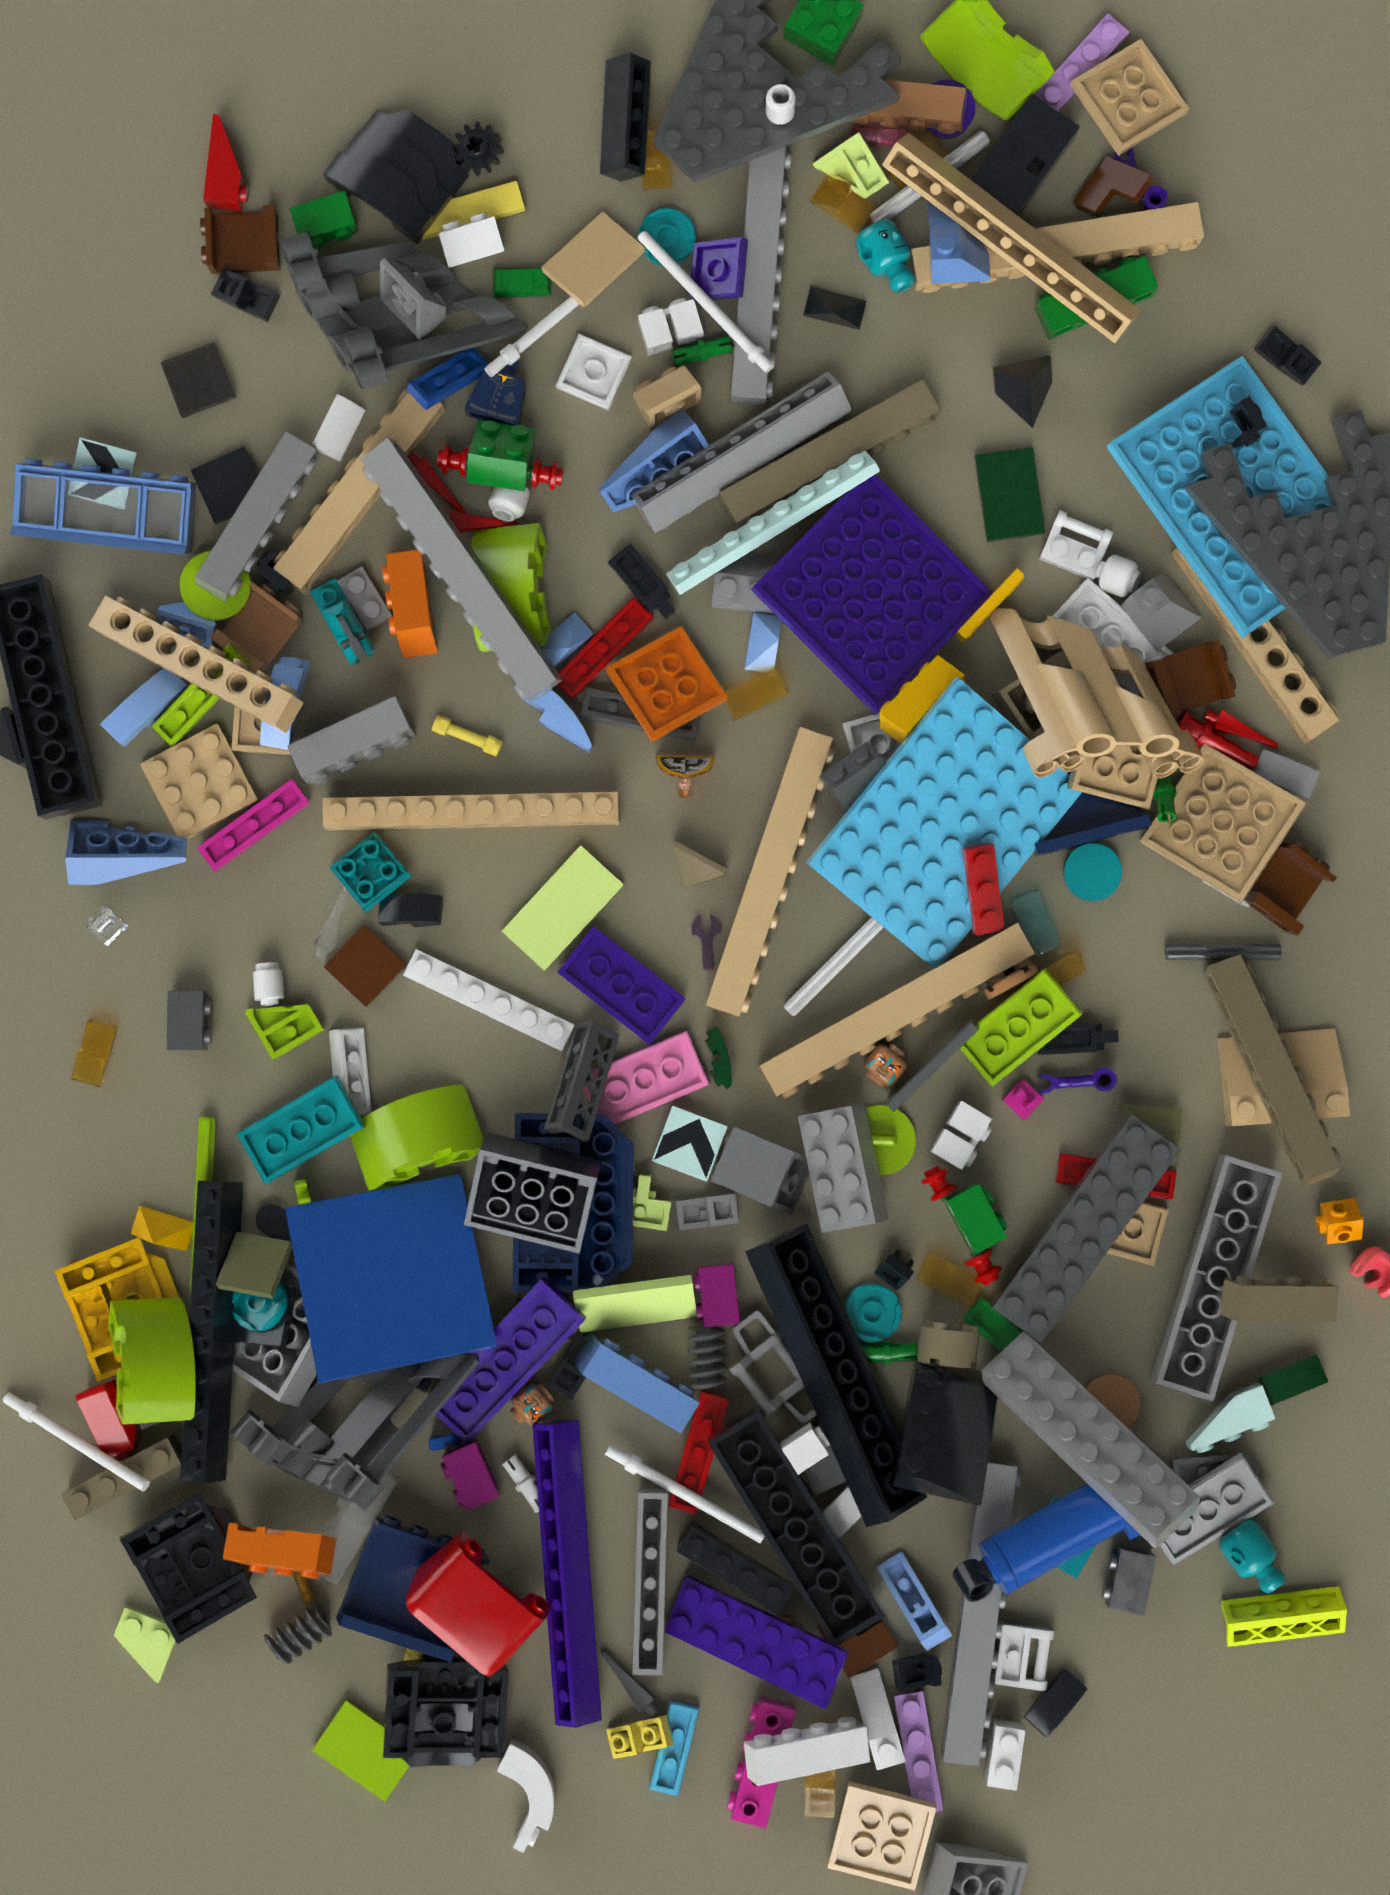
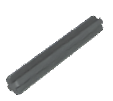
M1167 944L1164 949L1165 959L1225 960L1241 954L1243 960H1279L1282 956L1280 944Z

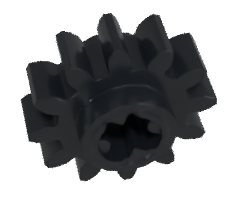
M479 121L475 123V129L473 130L465 124L464 130L466 133L464 135L460 133L455 134L460 142L459 144H453L454 152L456 153V163L458 165L462 164V169L467 173L473 168L476 176L480 175L481 168H485L488 173H491L490 164L493 162L496 165H500L501 163L496 154L504 153L503 147L499 144L502 141L499 133H494L490 124L483 130ZM480 145L481 150L476 152L475 148Z

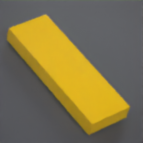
M1017 568L957 631L955 637L961 643H965L1025 578L1024 574Z

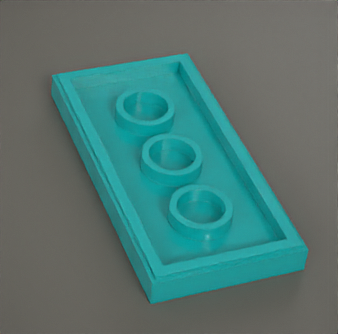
M336 1075L236 1134L266 1185L360 1131L366 1125L341 1080Z

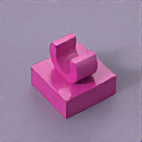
M1021 1079L1002 1099L1022 1120H1025L1044 1100L1024 1079Z

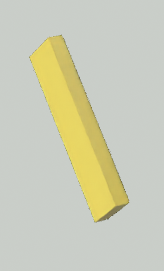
M517 181L451 199L420 241L439 236L438 232L443 231L442 225L457 220H459L460 225L471 222L470 216L487 212L488 217L494 216L495 220L524 212L525 207Z

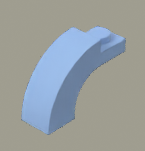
M282 656L279 664L274 665L271 674L273 681L271 683L277 687L283 683L297 691L295 697L300 700L303 687L310 672V661ZM271 694L266 696L265 703L270 700ZM297 716L287 733L262 721L260 745L288 750L287 745L292 743L296 733Z

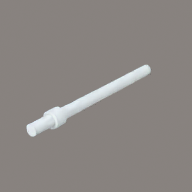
M570 296L513 345L508 344L500 351V355L484 368L486 373L493 377L507 364L512 365L516 362L525 349L575 309L579 303Z
M11 1392L4 1396L3 1402L18 1411L19 1416L29 1423L35 1422L139 1490L145 1491L148 1488L150 1481L40 1412V1407L30 1401L25 1402Z
M611 1444L608 1447L605 1455L624 1465L626 1471L633 1475L638 1473L758 1543H761L765 1535L760 1529L642 1462L643 1459L633 1453L629 1455Z

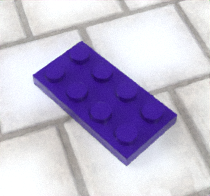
M594 926L557 971V973L649 1045L686 1000V998Z

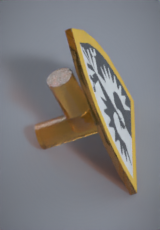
M656 756V764L662 772L679 778V797L688 798L691 796V778L709 772L715 764V757Z

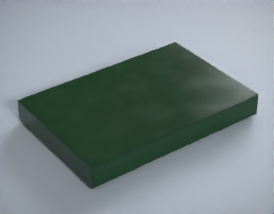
M1033 447L975 455L974 460L986 542L1044 535L1045 528Z

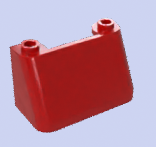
M462 1531L416 1569L406 1595V1605L414 1617L480 1673L492 1676L504 1666L547 1618L551 1606L542 1596L534 1593L527 1594L522 1600L480 1565L482 1560L481 1545L477 1540Z

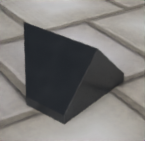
M1050 355L993 367L994 391L996 395L1032 428L1052 384Z

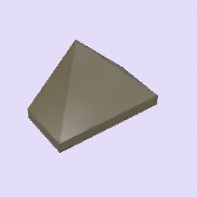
M677 841L673 844V851L684 888L725 876L727 868Z

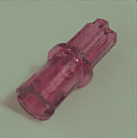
M881 125L878 128L852 126V136L861 132L868 145L877 146V149H880V146L893 147L899 139L909 133L907 130L882 129Z

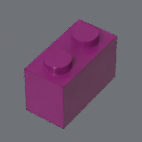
M733 1263L698 1266V1273L693 1274L694 1291L701 1292L702 1303H696L698 1321H704V1328L740 1324Z
M477 1439L455 1448L442 1456L444 1462L440 1463L442 1471L447 1480L452 1478L456 1487L453 1490L455 1500L459 1507L464 1505L466 1512L500 1496L501 1491Z

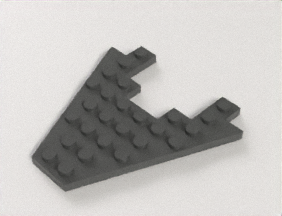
M715 0L653 139L654 147L695 183L897 103L900 100V94L886 83L884 79L901 64V57L879 40L840 78L818 60L797 80L761 48L778 31L777 24L761 10L771 0ZM778 84L787 85L795 93V114L792 120L786 124H775L766 115L767 92Z
M1361 410L1335 416L1331 420L1349 471L1328 477L1324 481L1332 504L1331 507L1285 519L1276 491L1249 498L1231 443L1204 450L1200 455L1209 479L1191 483L1185 487L1187 494L1328 659L1379 646L1386 642L1390 567V432L1370 437Z

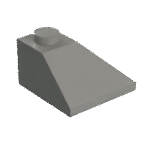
M1166 572L1148 581L1133 592L1121 605L1122 609L1156 652L1201 619V616Z

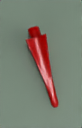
M412 452L408 458L427 486L445 499L457 512L466 513V510L447 489L426 457L424 456L420 459Z
M449 510V517L460 532L518 525L516 521L506 522L500 519Z
M1207 709L1203 716L1204 721L1212 724L1211 726L1214 731L1249 739L1271 748L1278 747L1277 742L1248 727L1223 709L1216 713Z

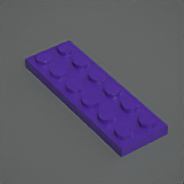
M542 1277L494 1328L497 1347L469 1354H479L478 1365L437 1412L436 1416L468 1444L587 1317L548 1280Z
M692 1576L685 1577L664 1631L823 1709H826L830 1703L850 1652Z

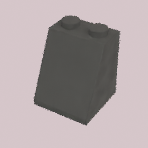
M865 742L838 763L832 765L819 777L844 816L886 763L881 755L868 742Z
M733 1127L724 1140V1150L721 1158L713 1166L711 1181L792 1215L809 1176L806 1156Z

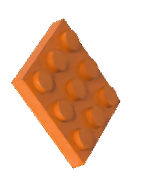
M682 626L606 667L607 674L651 742L727 701L726 693Z

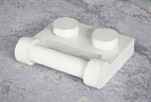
M1059 510L1039 560L1083 578H1090L1093 581L1114 531L1106 528L1103 531L1067 516V512ZM1065 527L1099 541L1097 549L1059 534L1061 528Z
M1002 1622V1633L998 1644V1664L994 1673L995 1684L1047 1691L1046 1669L1050 1640L1054 1639L1055 1630ZM1031 1638H1037L1038 1647L1034 1677L1027 1678L1026 1671Z

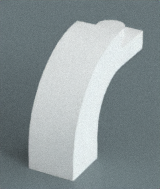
M511 1738L498 1765L497 1772L519 1783L528 1796L529 1811L513 1844L514 1849L524 1853L527 1845L533 1847L540 1833V1829L536 1827L538 1826L546 1831L550 1827L555 1806V1787L551 1773L543 1759L529 1746Z

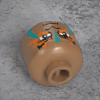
M893 1043L889 1047L884 1044H878L876 1049L864 1061V1067L867 1070L864 1074L882 1088L885 1085L894 1086L908 1067L907 1062L902 1058L905 1052Z
M528 1382L511 1397V1403L514 1407L510 1412L520 1424L526 1421L532 1426V1424L540 1423L553 1412L552 1403L555 1400L541 1382L538 1384Z

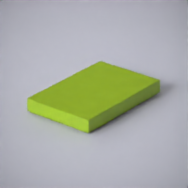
M349 1699L344 1702L312 1749L313 1752L384 1802L409 1768V1765L402 1758H383L384 1724Z

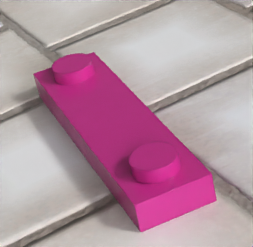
M291 779L206 840L197 849L213 871L217 872L308 806L310 802L296 782Z

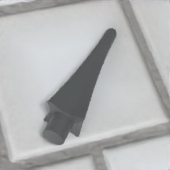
M602 1650V1657L622 1683L638 1712L640 1713L644 1709L651 1718L660 1711L653 1702L656 1696L629 1674L607 1650Z

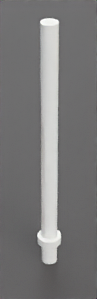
M643 231L638 236V240L748 354V359L751 363L756 362L765 373H768L774 367V364L764 355V349L761 346H756L647 231Z

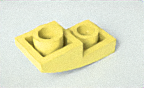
M667 1715L634 1721L606 1729L613 1759L633 1756L645 1751L667 1748L674 1745Z

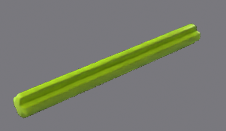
M199 1117L190 1291L192 1288L198 1180L213 1181L216 1119L214 1117Z

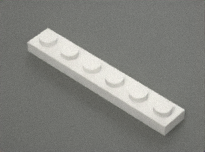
M417 949L403 974L407 978L562 1052L575 1027L574 1024Z

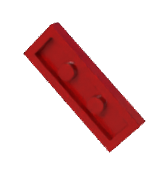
M989 842L962 848L973 934L978 936L1004 930L994 844Z

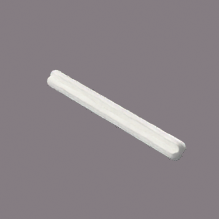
M979 131L943 159L958 169L986 148L990 140L984 131ZM907 185L870 214L872 223L881 219L891 220L920 198L921 195Z
M871 917L784 1004L785 1010L790 1015L796 1016L879 933L883 926Z

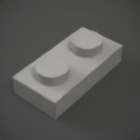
M362 566L337 581L368 632L388 621V617H393Z

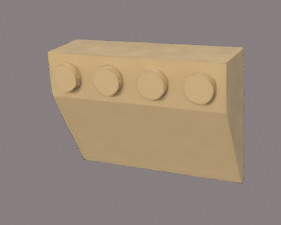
M1335 1028L1278 1033L1281 1041L1285 1040L1289 1046L1291 1053L1289 1058L1293 1067H1298L1302 1074V1086L1306 1094L1309 1093L1315 1102L1316 1110L1314 1111L1317 1118L1349 1117L1348 1086ZM1218 1038L1226 1126L1272 1123L1233 1038Z

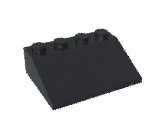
M486 1132L479 1149L464 1225L580 1254L602 1161Z
M916 1363L910 1377L892 1486L981 1506L998 1397L988 1387L952 1371Z

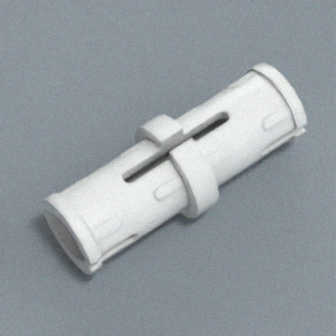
M516 1453L501 1465L517 1485L515 1486L517 1492H522L533 1508V1511L537 1513L539 1512L536 1476L529 1473Z

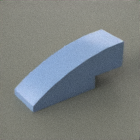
M163 668L125 699L100 725L119 744L126 747L145 727L149 728L189 686L179 676Z
M552 689L535 701L528 700L527 698L522 699L543 712L539 719L541 725L589 754L592 752L593 747L585 729L574 712Z

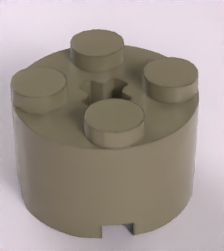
M923 1319V1324L920 1325L917 1361L930 1364L931 1361L940 1366L976 1368L980 1332H978L979 1326Z

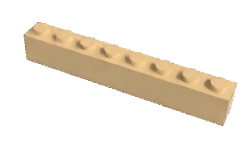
M406 389L401 393L397 400L398 406L393 412L388 411L380 422L382 427L375 435H369L363 443L362 448L364 450L359 457H353L346 465L344 470L346 474L340 481H334L327 491L329 496L323 504L318 503L312 509L309 515L311 519L305 527L300 526L292 536L291 540L293 543L287 551L283 549L274 560L276 565L273 569L289 580L304 595L307 593L380 497L379 492L382 491L376 481L372 483L364 474L363 468L365 465L360 459L387 438L396 440L408 457L417 449L445 412L441 402L425 410Z

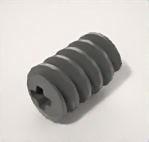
M704 1326L688 1327L687 1329L696 1331V1335L688 1337V1341L696 1343V1347L688 1349V1353L697 1355L696 1359L689 1361V1365L697 1367V1370L689 1373V1376L698 1379V1382L689 1385V1387L706 1389L719 1387V1385L726 1383L727 1378L718 1374L727 1369L725 1364L718 1362L726 1358L724 1352L718 1351V1349L725 1347L726 1342L717 1339V1337L725 1334V1330L716 1326L705 1328Z
M314 1601L316 1610L314 1612L307 1607L304 1608L306 1616L304 1619L297 1613L294 1615L296 1623L294 1626L287 1620L284 1621L285 1632L275 1627L274 1633L276 1638L273 1639L267 1633L264 1635L269 1649L278 1660L285 1664H290L292 1662V1655L297 1658L302 1655V1648L309 1651L312 1649V1642L315 1644L322 1642V1635L325 1637L332 1635L329 1618L317 1602Z

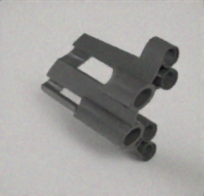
M310 231L281 238L289 274L303 307L309 316L316 320L329 340L331 348L342 367L346 371L354 373L361 389L390 382V377H387L386 371L524 334L527 330L528 324L517 319L501 302L487 295L477 296L458 283L453 273L442 262L427 253L419 252L408 241L318 258L317 249H313ZM383 258L407 266L412 272L419 273L426 282V287L432 293H438L445 301L446 314L468 309L477 315L483 323L419 340L380 300V296L369 299L359 298L353 277L380 270V261Z
M460 1354L319 1384L317 1381L305 1394L298 1407L293 1406L273 1428L249 1409L230 1431V1434L267 1466L272 1464L298 1479L306 1480L345 1501L355 1503L362 1510L366 1511L385 1488L380 1483L381 1479L478 1365L479 1354ZM423 1378L441 1379L401 1429L392 1424L391 1416ZM362 1380L375 1384L333 1434L327 1436L313 1424V1421L347 1381Z

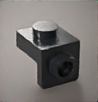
M1249 396L1241 400L1230 411L1242 431V434L1232 442L1234 448L1242 444L1249 447L1261 439L1260 433L1268 426L1262 417L1259 406Z
M272 548L270 552L266 551L261 555L257 562L258 568L255 571L266 580L264 584L276 595L282 592L289 596L295 587L289 580L273 569L276 565L274 560L279 551Z
M919 1653L892 1660L897 1691L903 1692L926 1685L935 1687L942 1685V1667L936 1655Z

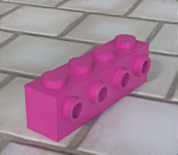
M760 1696L759 1703H753L749 1721L753 1722L751 1733H745L742 1750L745 1751L744 1742L754 1740L756 1735L769 1734L774 1736L782 1734V1731L792 1728L796 1712L795 1704ZM744 1758V1762L738 1761L734 1779L739 1781L736 1792H730L727 1809L731 1810V1820L766 1829L778 1782L757 1786L747 1777L746 1758Z

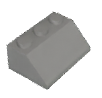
M747 553L716 572L711 607L775 615L750 589L782 557Z

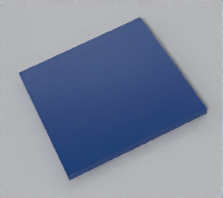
M461 1174L285 1208L318 1384L497 1347L473 1229L464 1225L468 1205Z

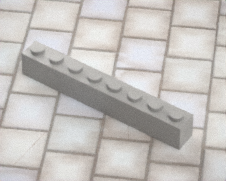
M826 372L632 493L631 496L644 521L654 533L669 527L677 519L693 512L698 506L709 499L717 497L722 490L739 482L757 469L765 467L770 461L783 453L789 452L794 446L816 435L829 424L840 420L845 414L852 411L841 384L829 372Z

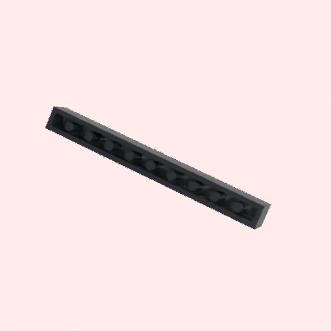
M198 1180L189 1322L195 1360L194 1418L184 1420L180 1476L182 1481L210 1483L224 1481L227 1476L234 1342L231 1341L235 1321L233 1311H235L234 1303H232L234 1291L219 1289L216 1282L235 1234L241 1231L243 1182Z

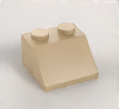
M676 366L671 367L661 374L662 378L653 383L651 380L645 381L636 387L633 399L650 430L656 428L681 408L687 411L701 403V387L685 366L678 369Z

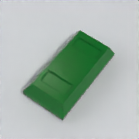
M542 267L493 268L494 298L551 296V279L542 272Z
M982 1296L962 1318L969 1325L979 1326L978 1332L1000 1352L1022 1333L1010 1320L994 1310L992 1305Z

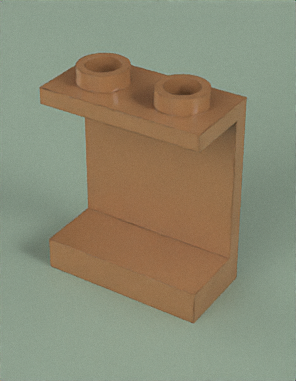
M252 582L249 586L252 592L245 606L232 617L222 632L216 629L210 639L222 649L232 643L252 663L249 669L255 673L257 670L265 673L303 621L297 616L300 611L288 601L281 604L274 598L276 594L265 584L259 587Z

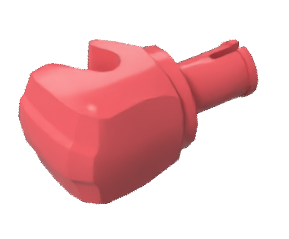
M1377 1246L1365 1249L1351 1264L1349 1273L1359 1277L1364 1275L1365 1272L1373 1270L1374 1277L1364 1282L1363 1285L1367 1288H1378L1377 1293L1382 1298L1390 1296V1255Z

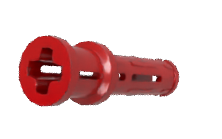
M1185 710L1177 721L1180 730L1191 733L1198 746L1202 747L1206 744L1251 771L1256 767L1260 759L1259 756L1213 730L1212 724L1208 722L1204 724L1190 716L1188 710Z

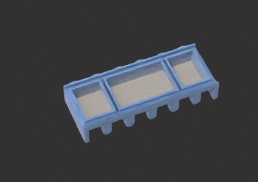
M25 458L24 463L15 464L13 521L10 535L181 555L191 553L196 482H188V476L170 475V479L159 478V473L141 471V476L130 475L129 469L112 468V473L100 472L101 466L83 465V470L71 468L72 463L54 461L53 466L42 465L43 460Z

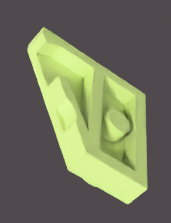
M858 132L813 163L816 169L831 176L843 186L852 189L853 192L864 199L869 198L891 183L861 132Z
M125 1606L114 1637L154 1682L159 1683L176 1641L163 1619L133 1607Z

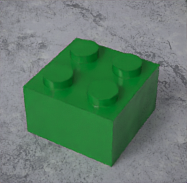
M799 0L784 25L783 39L834 66L862 18L864 4L857 0Z

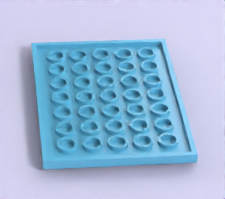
M1241 356L1111 441L1106 448L1243 638L1283 611L1285 607L1187 494L1185 487L1188 484L1209 479L1200 454L1204 450L1231 443L1249 498L1276 491L1285 519L1331 507L1332 504L1324 483L1329 477L1245 358ZM1250 396L1252 401L1259 406L1262 417L1268 426L1260 433L1261 439L1249 447L1242 444L1234 448L1232 442L1242 434V431L1230 411L1241 400Z
M955 677L806 863L935 969L947 960L972 929L962 848L989 842L994 844L999 890L1001 893L1035 851V843L1042 842L1082 792L1067 788L1070 774L1062 771L1060 767L1046 777H1036L1023 753V747L1031 740L965 682Z

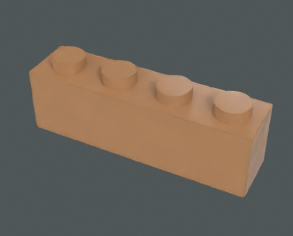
M884 79L886 83L900 94V100L895 104L852 120L853 123L860 125L878 122L881 126L888 128L906 125L916 131L933 128L944 134H953L955 131L962 132L967 103L966 88Z

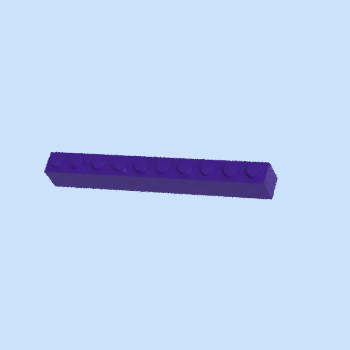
M558 1419L532 1424L545 1596L546 1602L551 1606L547 1622L555 1725L577 1728L602 1721L579 1420Z

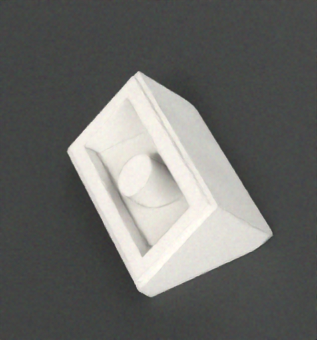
M337 394L312 443V447L316 451L341 462L366 410Z

